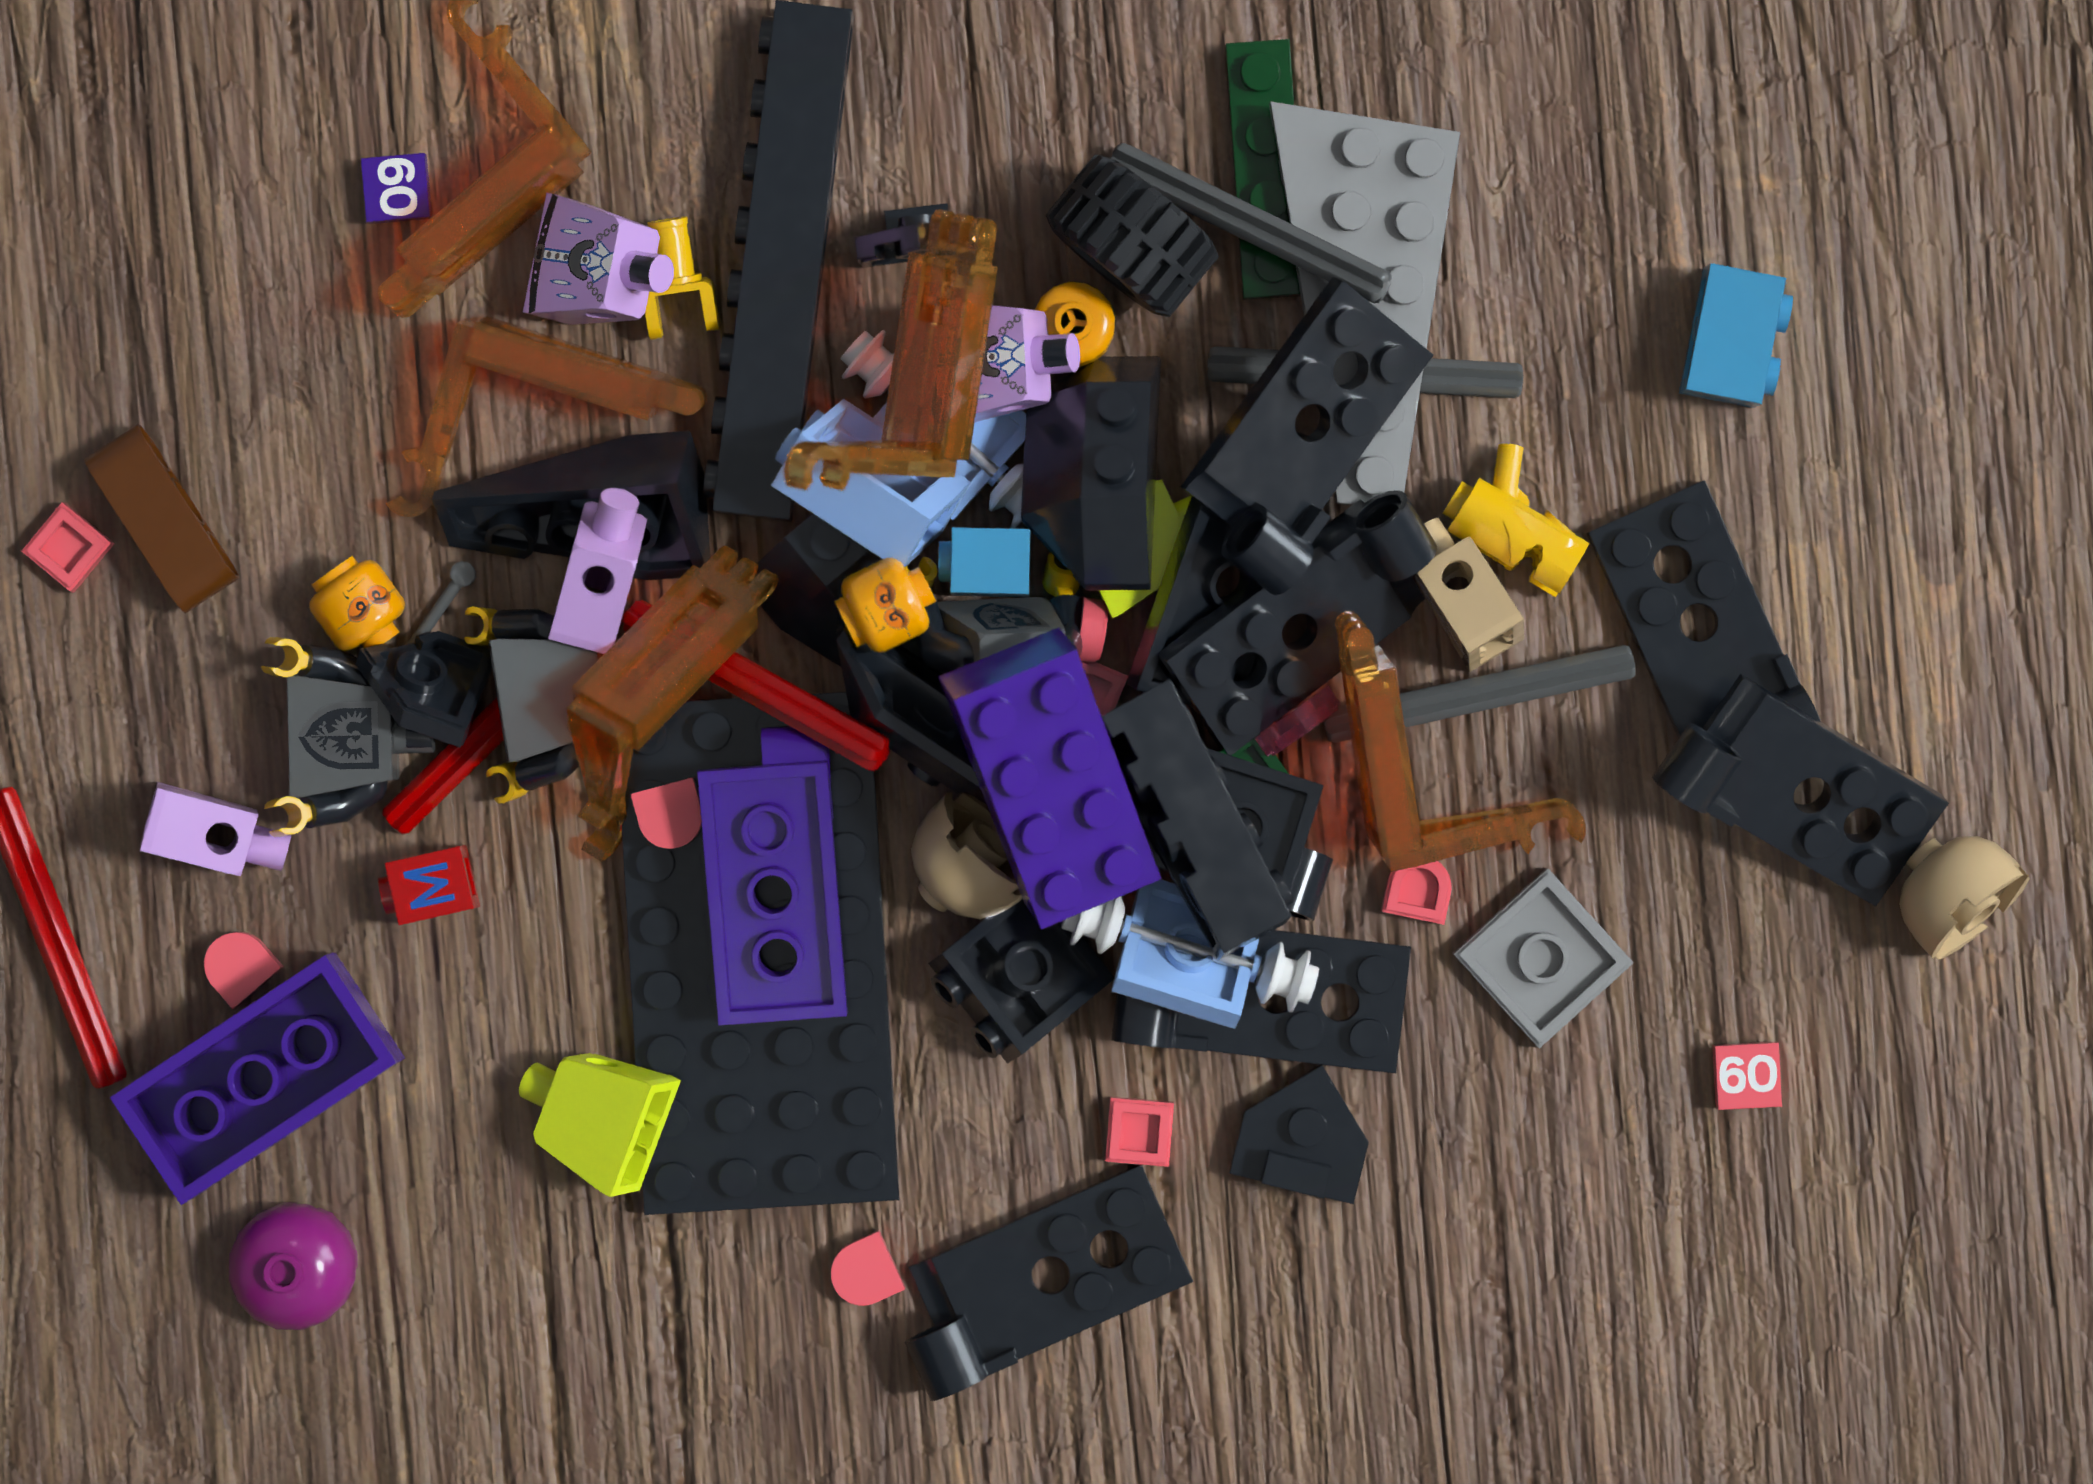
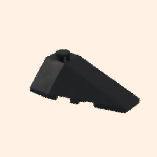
M690 431L623 436L434 491L432 497L436 513L448 544L451 547L526 559L533 552L568 557L569 563L584 504L591 501L599 503L600 495L605 489H623L637 497L639 505L636 513L643 515L647 519L633 578L660 580L707 577L711 569L707 498L703 497L705 474Z
M813 513L786 535L739 581L779 629L841 667L836 640V618L840 612L835 604V600L843 597L841 586L846 577L882 560V558ZM915 638L900 644L922 659Z

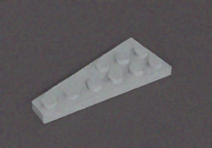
M1271 101L1269 103L1272 127H1274L1279 156L1278 164L1282 185L1284 186L1290 224L1390 272L1392 281L1385 297L1380 303H1370L1427 349L1460 132ZM1296 266L1305 315L1328 284V281ZM1353 351L1342 354L1335 362L1333 376L1338 385L1348 383L1357 372L1358 361ZM1423 371L1334 492L1335 504L1352 506L1358 500L1366 503L1368 500L1384 492L1393 490L1405 491Z

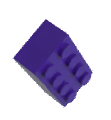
M1059 627L938 677L1023 901L1041 929L1161 880L1078 652Z
M336 952L324 955L111 1096L110 1099L180 1205H183L404 1060L405 1057Z

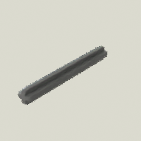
M1120 143L1113 151L1112 159L1133 171L1178 208L1328 282L1332 277L1343 280L1369 302L1380 303L1385 297L1392 281L1390 272L1131 145Z
M1218 346L1210 348L1207 360L1208 379L1212 382L1255 384L1279 350ZM1431 358L1423 369L1420 393L1516 398L1521 395L1523 389V367L1519 363Z
M1622 645L1327 709L1323 712V724L1329 742L1336 743L1631 679L1635 676V662L1630 647Z

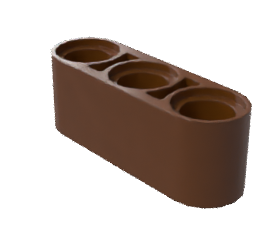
M141 425L133 426L84 458L85 464L99 488L166 591L184 613L189 612L239 579L238 572L151 437Z

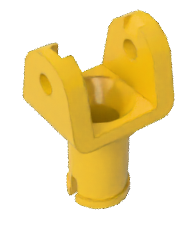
M687 216L647 222L648 227L656 229L660 236L657 254H664L670 257L674 267V278L668 290L663 293L649 292L645 318L650 340L663 338L658 296L688 291H700L706 330H720L714 283L710 278L702 277L701 273H695L687 229Z

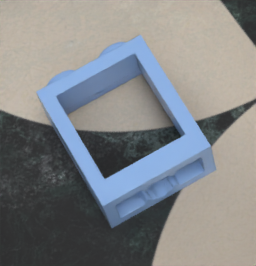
M843 399L825 414L820 410L815 411L802 431L796 427L790 432L776 454L775 460L781 463L782 467L771 486L880 558H895L906 567L943 532L971 482Z

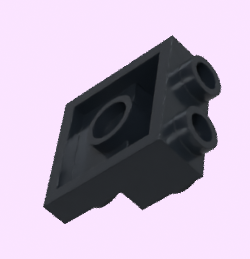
M1023 898L1003 913L986 917L928 963L936 973L931 978V984L937 995L952 1008H956L961 1004L976 1023L971 1028V1035L978 1047L991 1058L1001 1055L1007 1064L1024 1054L1115 978L1083 937L1074 945H1070L1072 932L1061 928L1063 921L1041 929L1025 905Z

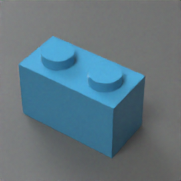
M1713 263L1703 268L1679 394L1751 408L1762 404L1764 394L1774 395L1781 366L1780 358L1771 357L1776 332L1786 333L1793 305V296L1783 294L1786 283L1785 277Z
M952 527V542L939 541L938 580L940 582H951V594L953 596L1029 597L1030 529Z

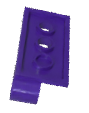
M790 726L761 728L763 765L697 771L719 1026L844 1017L848 1013L833 833L829 748ZM766 876H779L789 884L792 891L790 901L777 909H770L761 905L754 893V887L760 879ZM773 939H782L789 942L797 954L795 964L790 969L781 972L772 971L765 967L760 959L759 951L766 942Z

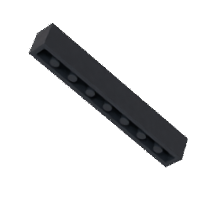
M776 0L774 17L762 16L758 54L769 55L766 80H754L750 117L761 118L758 143L747 142L742 175L744 181L753 182L750 207L739 206L735 228V244L745 245L742 270L731 269L727 293V307L738 308L735 333H723L719 358V371L730 372L727 397L715 396L711 434L722 435L719 461L707 460L703 497L714 499L713 511L716 513L792 522L795 501L771 485L782 467V464L775 460L778 450L790 432L796 427L802 431L805 423L855 19L852 9Z

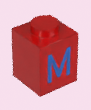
M467 845L386 862L387 876L378 878L379 892L386 915L396 913L398 925L481 907Z

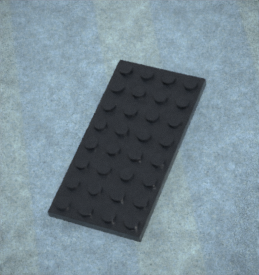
M846 692L812 694L850 716ZM741 698L615 705L636 1066L667 1074L681 1080L643 1181L644 1215L900 1200L875 771H869L829 749L833 833L848 1008L847 1016L719 1026L702 827L698 835L687 845L674 849L658 847L648 841L641 832L631 794L691 777L695 779L699 794L698 770L763 765L761 728L789 725ZM766 876L760 879L754 887L755 897L758 902L770 909L783 907L792 897L789 884L779 876ZM773 939L766 942L759 951L760 959L764 966L776 972L790 969L797 960L794 947L782 939Z

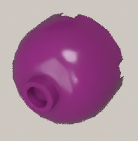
M284 1202L257 1213L239 1231L229 1253V1282L237 1302L254 1320L277 1330H304L327 1321L348 1301L356 1280V1269L358 1268V1253L349 1230L331 1212L320 1207L315 1208L309 1204H297L295 1202Z

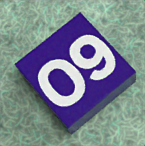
M425 153L361 158L365 213L368 224L432 219L428 163Z

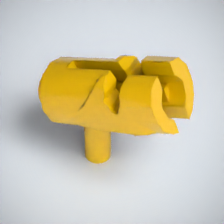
M1499 444L1493 485L1481 478L1477 480L1474 487L1462 481L1442 513L1453 520L1447 531L1461 540L1471 537L1481 553L1500 563L1508 571L1514 570L1521 560L1531 557L1533 559V572L1529 576V582L1556 598L1572 575L1589 543L1573 533L1550 511L1546 510L1544 515L1529 507L1528 496L1518 488L1523 447L1514 444Z

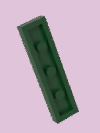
M1290 39L1226 43L1235 196L1290 223L1278 164L1279 156L1274 127H1272L1269 103L1271 101L1294 105ZM1238 237L1243 300L1301 296L1296 265Z

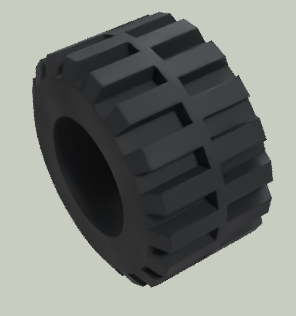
M1095 154L1045 215L1052 231L1090 267L1137 304L1153 314L1170 317L1219 258L1211 239L1184 212L1133 171L1118 161Z

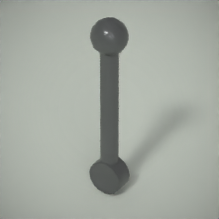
M460 561L452 566L450 583L407 644L414 643L418 635L430 633L460 589L474 583L476 570L470 563Z

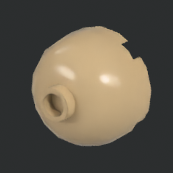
M952 792L946 793L928 811L918 825L911 848L913 866L920 880L918 884L919 892L929 905L941 912H945L948 909L956 915L975 919H983L1003 913L1022 899V895L988 806L966 793H962L955 801L952 799Z
M1962 836L1941 845L1936 839H1932L1921 846L1907 861V865L1913 872L1902 886L1899 905L1903 920L1916 941L1932 958L1936 957L1939 960L1956 952L1987 928V925L1982 922L1997 907L2004 913L2025 889L2030 878L2009 853L1990 840L1979 836Z

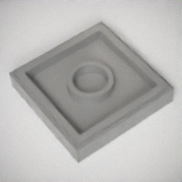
M1545 868L1452 953L1539 1049L1634 963L1548 868Z

